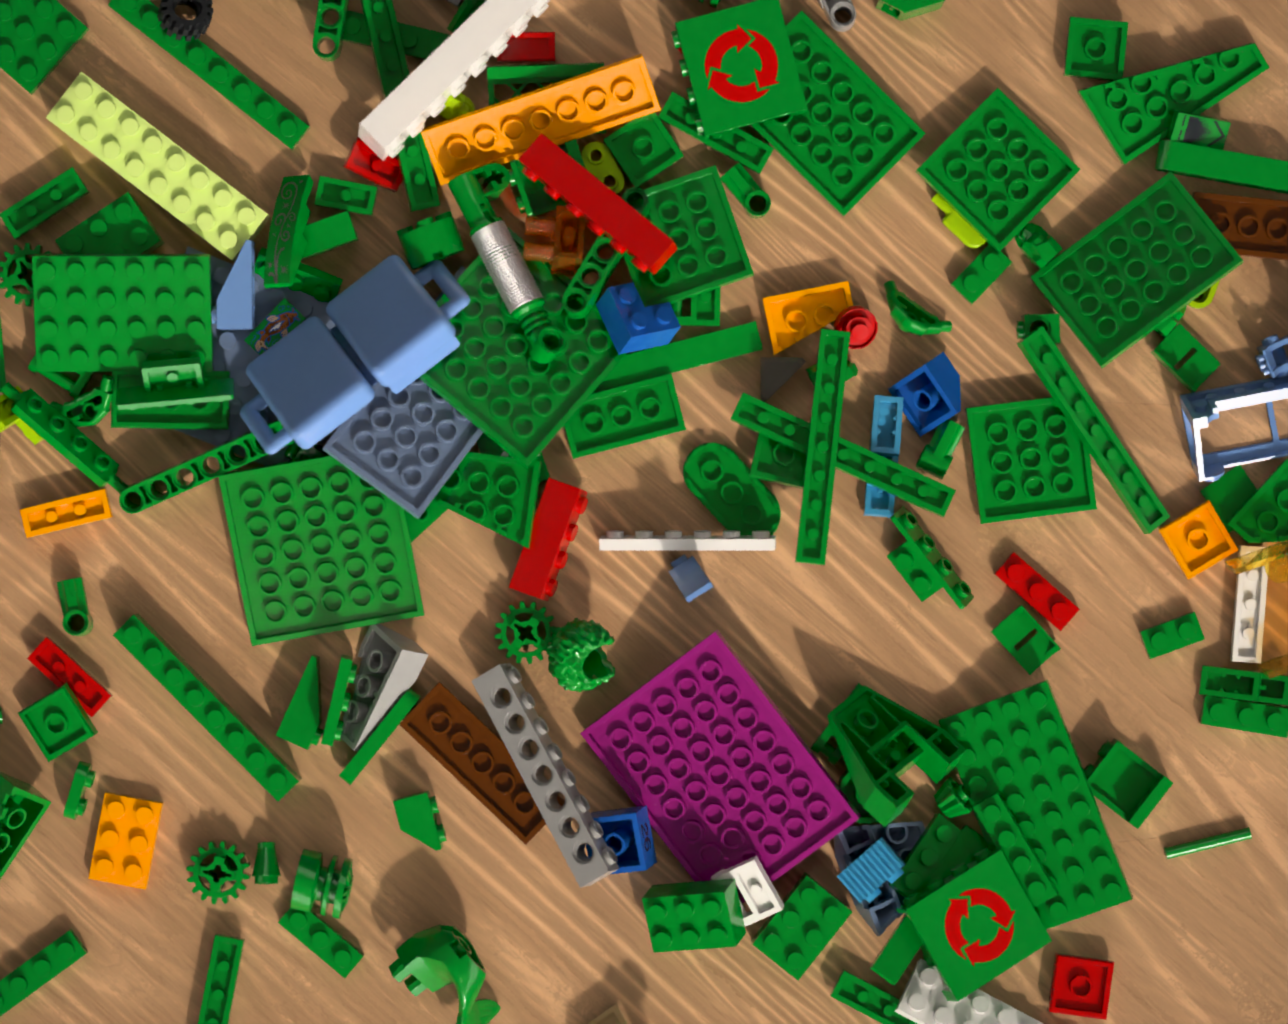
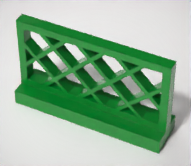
M604 62L488 66L489 106L495 104V102H500L495 97L494 84H507L515 92L511 96L513 98L517 95H522L521 91L528 83H536L542 88L544 86L541 83L553 82L552 84L604 67ZM523 83V85L518 90L512 85ZM605 129V130H602V131H599V132H596V133H593V134H602V133H607V132H606V129Z

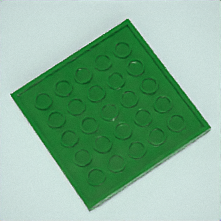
M508 227L507 229L511 237H513L518 247L517 249H519L523 256V260H525L529 268L528 270H530L532 278H534L545 300L544 312H547V319H550L552 322L550 325L557 327L565 335L566 345L553 361L547 364H541L532 359L528 351L529 341L527 338L529 336H526L524 333L526 329L523 330L521 328L522 323H519L517 319H513L511 314H509L510 312L505 306L506 304H504L495 283H493L494 281L489 275L488 269L484 266L485 263H483L479 255L457 279L458 283L470 297L469 304L449 319L455 328L454 336L460 342V345L419 378L527 469L627 353L618 355L596 307L597 302L594 303L586 317L582 319H574L567 315L562 305V297L571 280ZM444 294L436 304L440 308L449 299ZM575 297L570 301L569 307L571 309H579L583 306L584 300L580 297ZM543 341L544 345L551 349L550 345Z
M324 455L218 475L252 646L425 615L405 510L332 456Z

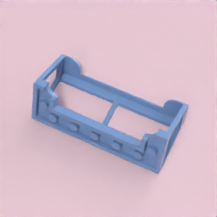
M1288 375L1278 379L1275 377L1179 395L1192 468L1199 482L1217 481L1224 475L1225 468L1288 456V438L1279 439L1272 401L1288 398ZM1266 403L1272 441L1202 454L1200 428H1206L1209 422L1218 419L1219 411Z

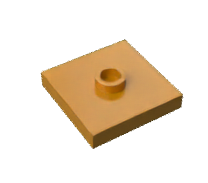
M1209 500L1158 529L1187 580L1238 551L1237 546Z

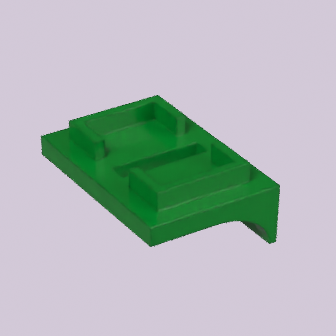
M1180 323L1150 352L1191 393L1196 392L1198 387L1221 365ZM1194 348L1196 352L1177 370L1174 366Z
M1019 605L991 631L1029 675L1061 649L1022 605ZM1035 629L1037 633L1017 650L1014 646L1030 631Z

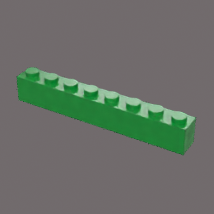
M139 614L131 616L113 634L277 801H280L302 779Z

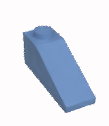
M252 240L245 241L217 297V306H212V324H217V329L219 330L255 329V242Z
M684 554L670 563L673 568L668 572L688 603L713 587L694 556L687 558Z

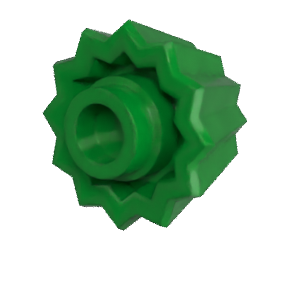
M951 777L943 783L934 795L937 806L948 818L968 814L973 810L969 801L971 795L968 789L963 784H958Z

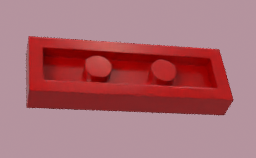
M1014 552L1010 554L994 573L995 576L1059 631H1062L1080 610Z
M46 637L27 658L56 686L61 687L68 683L85 712L91 717H94L113 696L49 637Z

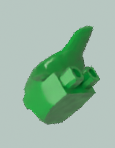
M439 924L414 934L396 950L399 958L388 966L392 976L398 982L412 974L404 982L414 996H418L427 988L435 992L446 985L454 984L459 1001L456 1024H488L501 1009L496 1001L485 998L476 1000L483 985L486 971L469 938L455 926Z

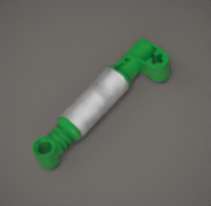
M490 163L455 177L448 183V186L471 229L469 233L471 240H473L472 242L476 250H478L482 258L481 260L485 263L484 266L488 269L489 275L494 281L493 283H495L504 304H506L505 306L510 312L509 314H511L513 319H517L519 323H522L521 328L523 330L526 329L524 333L526 336H529L527 339L529 341L528 351L530 356L538 363L547 364L553 361L566 345L565 335L560 329L550 325L552 322L550 319H547V312H544L545 300L540 293L541 291H539L525 260H523V256L519 249H517L518 247L513 237H511L507 229L508 227H506L501 217L496 216L490 204L491 201H494L501 195L510 183V174L506 167L498 163ZM487 181L488 185H487V187L483 190L482 186H483L484 183ZM543 341L546 342V343H548V344L550 345L551 349L548 348V347H546V346L544 345Z

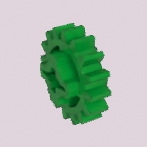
M25 243L24 250L15 245L14 254L4 253L7 261H0V266L3 267V272H0V278H3V282L0 283V289L7 288L8 291L5 293V297L10 299L15 296V304L20 305L24 299L26 306L32 307L34 300L33 275H31V282L23 279L22 276L26 275V267L32 270V263L27 256L42 254L43 246L37 245L32 250L31 244ZM47 251V252H45L44 254H53V253L50 252V251ZM16 262L17 266L14 274L10 275L11 268ZM24 285L30 294H22L14 287Z
M520 601L519 609H516L511 604L509 606L511 612L509 615L504 612L500 614L504 622L495 624L497 628L501 629V633L494 636L496 639H502L503 641L498 647L499 650L507 648L509 651L506 654V658H510L514 654L517 656L516 663H520L523 657L527 659L528 664H532L533 656H536L540 661L543 660L541 652L543 650L547 652V645L552 639L551 632H554L557 626H550L549 624L554 619V616L545 617L546 607L544 606L538 611L536 610V602H532L530 608H527L524 601ZM521 613L533 614L530 620L520 621L514 617ZM541 621L546 629L545 640L538 634V625ZM515 624L524 628L528 625L532 626L531 633L538 641L528 637L522 640L519 637L521 631L518 630L519 628ZM507 626L514 630L515 639L511 644L507 638ZM528 644L538 648L531 652L519 651L523 645Z
M222 840L219 847H216L214 841H210L208 850L200 846L198 850L201 855L193 854L190 857L195 862V865L187 866V870L193 872V876L189 877L187 881L195 882L196 886L192 890L193 893L199 890L203 892L201 895L202 901L210 896L212 897V904H216L219 898H222L223 903L226 904L229 902V895L235 899L240 896L237 891L238 888L241 890L247 888V885L242 881L243 879L251 878V874L244 872V869L250 866V862H242L241 859L246 853L241 852L237 854L235 852L236 844L226 848V841ZM216 853L211 864H201L208 855ZM228 856L234 860L237 868L230 865L227 861ZM218 865L221 866V871L227 874L223 875L220 879H217L216 873L210 871L214 870ZM201 877H205L208 880L210 889L202 882ZM226 881H236L233 887L222 891Z

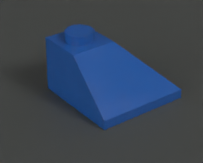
M944 351L888 388L892 396L904 397L903 413L920 437L961 411L960 375Z

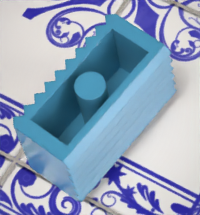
M882 837L837 877L859 903L865 899L870 903L882 893L879 887L888 880L892 884L904 874L901 867L905 865V862Z

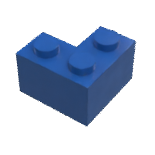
M633 282L608 287L596 304L618 355L667 345L681 327L670 302L644 307Z

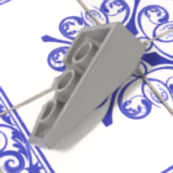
M381 624L370 625L360 646L358 657H362L359 673L355 675L353 683L356 684L353 699L349 701L347 712L344 713L343 717L344 726L341 739L354 751L361 749L405 692L414 684L429 655L415 641Z

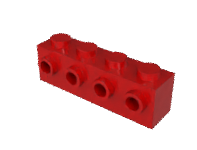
M548 477L534 516L530 549L523 546L509 588L547 602L549 597L555 594L558 586L556 578L559 570L563 569L568 559L566 551L569 542H572L577 535L578 525L576 523L579 515L583 514L588 504L586 496L588 492Z

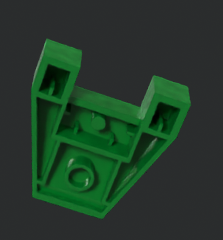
M865 685L827 715L863 808L884 827L903 812L914 795V792L899 779L901 775L916 764L937 784L954 770L966 752V749L946 730Z

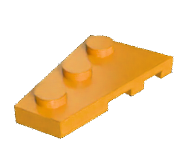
M844 281L762 298L773 355L832 323L842 310L853 306L849 282Z

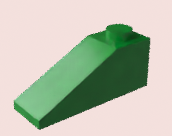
M315 654L311 656L276 733V736L307 750L311 748L312 744L318 745L324 732L323 729H320L322 723L320 657Z

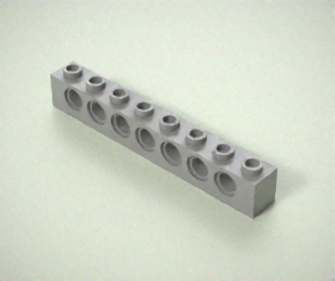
M511 663L499 664L472 680V683L579 887L591 886L619 869L616 863L617 856L613 849L607 846L602 837L604 835L603 829L597 821L593 820L589 812L590 806L587 799L576 788L575 776L569 769H566L561 759L563 756L560 748L549 737L548 725L543 718L538 716L534 708L535 701L529 692L525 691L521 684L522 677L520 672ZM505 689L511 695L509 703H506L503 698ZM519 714L524 719V726L522 729H520L517 725V717ZM532 740L538 746L536 754H533L530 749ZM546 766L551 770L550 780H547L544 776V768ZM559 792H561L565 797V803L563 806H561L557 800ZM573 818L579 823L577 832L571 827V820ZM586 844H589L592 848L593 854L591 858L585 854Z

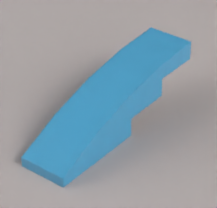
M874 395L869 450L898 463L904 397ZM866 483L864 516L890 518L894 514L895 496Z

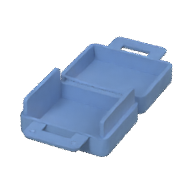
M388 256L327 304L326 313L336 326L329 330L319 317H309L248 364L246 374L259 391V394L241 407V418L264 451L269 455L275 454L292 440L302 449L311 448L371 402L375 395L372 386L376 385L377 382L384 387L389 386L394 394H398L458 348L460 342L454 336L455 328L449 319L469 304V295L440 260L429 262L413 274L399 256ZM432 279H434L449 299L440 308L423 287ZM267 406L271 408L284 427L276 434L273 433L259 413Z

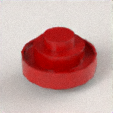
M859 305L850 306L842 310L837 316L834 330L850 332L849 348L862 349L875 339L878 323L875 316L867 308Z

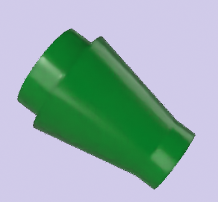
M258 842L252 877H255V884H278V877L281 874L275 842Z

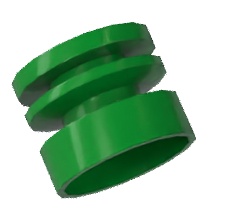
M303 849L295 877L290 908L310 913L315 900L321 901V915L326 916L330 903L334 904L332 917L340 919L345 906L348 904L354 878L352 871L353 859L345 857L342 869L339 870L337 869L339 858L337 855H333L329 866L325 867L323 866L322 852Z

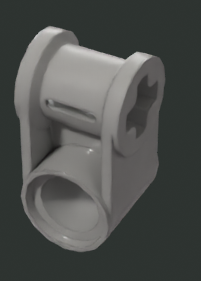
M817 0L834 30L846 32L853 27L856 19V10L851 0ZM844 10L850 14L851 19L846 23H840L835 19V13Z

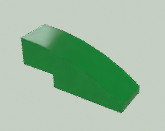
M348 210L306 225L303 235L308 242L301 261L358 241Z

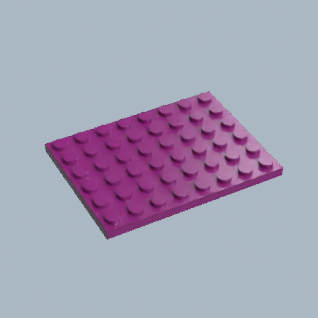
M718 630L714 631L580 733L636 806L647 805L651 826L695 882L712 880L711 877L720 870L728 869L755 856L758 857L769 879L773 882L861 817ZM736 884L739 899L743 904L746 900Z

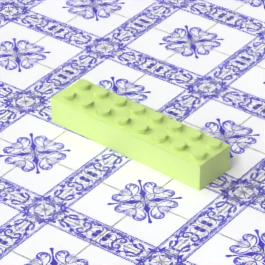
M82 71L46 116V119L233 262L236 261L245 241H253L271 218L270 215Z

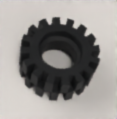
M161 0L158 10V22L162 21L160 27L162 30L168 28L167 35L170 37L173 33L177 34L176 40L179 41L182 36H185V41H191L192 36L195 40L200 38L201 34L204 35L212 19L214 9L211 8L212 0ZM178 5H187L196 11V18L193 20L182 19L176 15L175 8Z

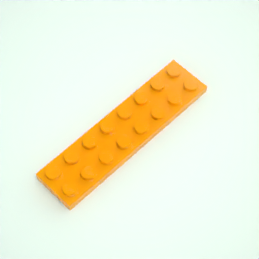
M639 54L423 128L421 135L441 186L463 173L487 164L498 163L502 165L519 159L541 133L558 146L565 142L661 111V107L643 55Z

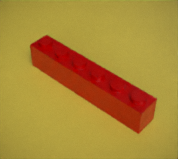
M541 133L518 159L523 166L521 172L534 183L537 179L545 185L543 190L554 200L560 197L567 203L565 208L573 216L579 218L582 215L589 221L587 226L595 234L601 236L604 233L611 239L609 244L621 255L627 252L632 256V264L643 273L649 270L655 275L678 249L671 238L544 134Z

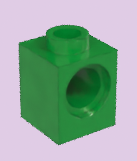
M1024 314L1021 316V321H1017V339H1023L1031 332V324L1037 321L1044 325L1045 330L1055 344L1060 343V314Z

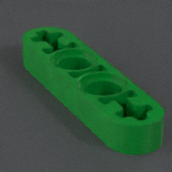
M411 688L405 692L339 775L340 778L351 785L420 699L421 696Z

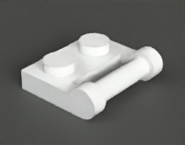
M757 856L728 869L720 870L711 877L712 880L735 878L740 892L751 909V912H746L740 901L745 927L783 910L785 906Z

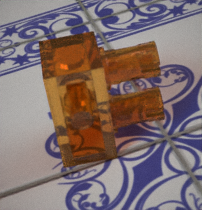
M558 205L555 217H552V219L526 216L524 235L550 237V240H553V242L550 244L524 242L523 260L549 262L551 274L575 276L583 261L585 218L582 215L576 218L565 206Z

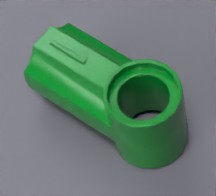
M740 162L720 178L750 217L762 218L768 213L771 206L769 195L759 187ZM761 197L765 201V209L760 212L753 211L749 206L751 198Z
M949 419L938 425L930 443L925 445L915 467L942 480L951 464L952 454L965 428Z
M72 578L57 582L64 617V630L74 636L89 634L93 628V619L89 613L83 578ZM77 615H81L85 620L84 627L79 631H75L71 625L72 619Z

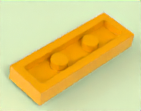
M107 489L20 509L26 538L113 517Z

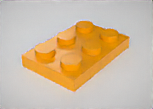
M105 792L88 879L147 889L163 802Z

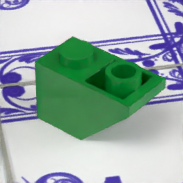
M428 790L397 798L393 801L400 830L436 851L443 848L442 842L447 841L443 824H437L435 814L439 813V806L436 796L430 797Z

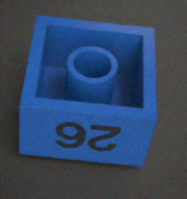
M647 805L590 813L593 820L597 821L602 827L604 833L602 837L607 846L611 847L617 856L616 863L619 869L611 874L644 871L657 863ZM586 844L588 857L591 858L593 854L592 848L589 844Z

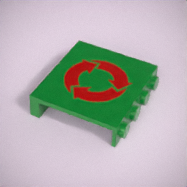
M757 0L675 22L676 31L671 32L675 49L681 47L683 59L678 60L683 77H689L691 87L686 88L690 105L696 104L698 116H694L698 133H704L705 139H709L710 135L795 113V115L807 112L808 108L779 0Z
M985 848L974 855L975 860L967 865L963 862L950 870V876L945 879L940 877L926 885V891L921 894L916 892L903 899L904 905L896 909L898 913L907 914L943 978L947 988L942 990L947 1001H960L1052 941L1001 849L990 850Z

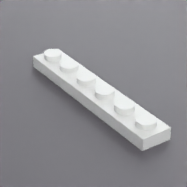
M611 530L606 531V535H602L599 539V550L775 551L776 535H770V531L766 530L752 531V535H740V531L737 530L723 531V535H711V531L708 530L694 531V535H682V531L679 530L665 531V535H653V531L649 530L635 531V535H624V531Z

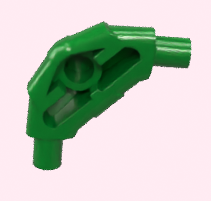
M887 281L884 284L890 316L901 331L917 336L951 331V321L939 320L936 315L931 314L918 303L908 298L903 292L898 291L894 281Z
M103 375L100 387H95L92 391L86 392L72 401L65 402L64 405L52 401L50 405L77 428L96 425L111 410L113 397L111 389L114 378Z

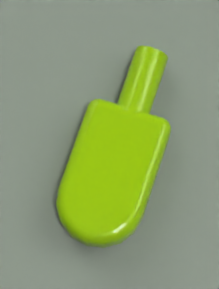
M938 193L931 199L946 214L942 219V224L964 245L975 249L986 243Z

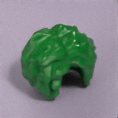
M575 618L574 621L567 622L565 626L557 627L552 633L551 644L547 645L549 673L557 678L558 685L563 687L564 690L576 692L592 690L597 685H601L602 682H609V678L615 675V667L607 660L606 653L602 650L601 646L613 644L614 637L610 636L609 631L593 619L586 621Z

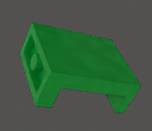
M576 139L559 146V148L585 168ZM519 160L509 161L511 168L507 170L510 174L511 186L517 185L521 195L515 197L521 214L527 213L528 219L567 205L560 197L557 200L550 197L543 190L545 185L538 179L535 183L528 179L521 172L523 166Z
M1115 738L1112 742L1107 740L1097 752L1100 756L1094 765L1089 763L1084 768V773L1093 795L1138 829L1172 786L1173 782L1147 764Z

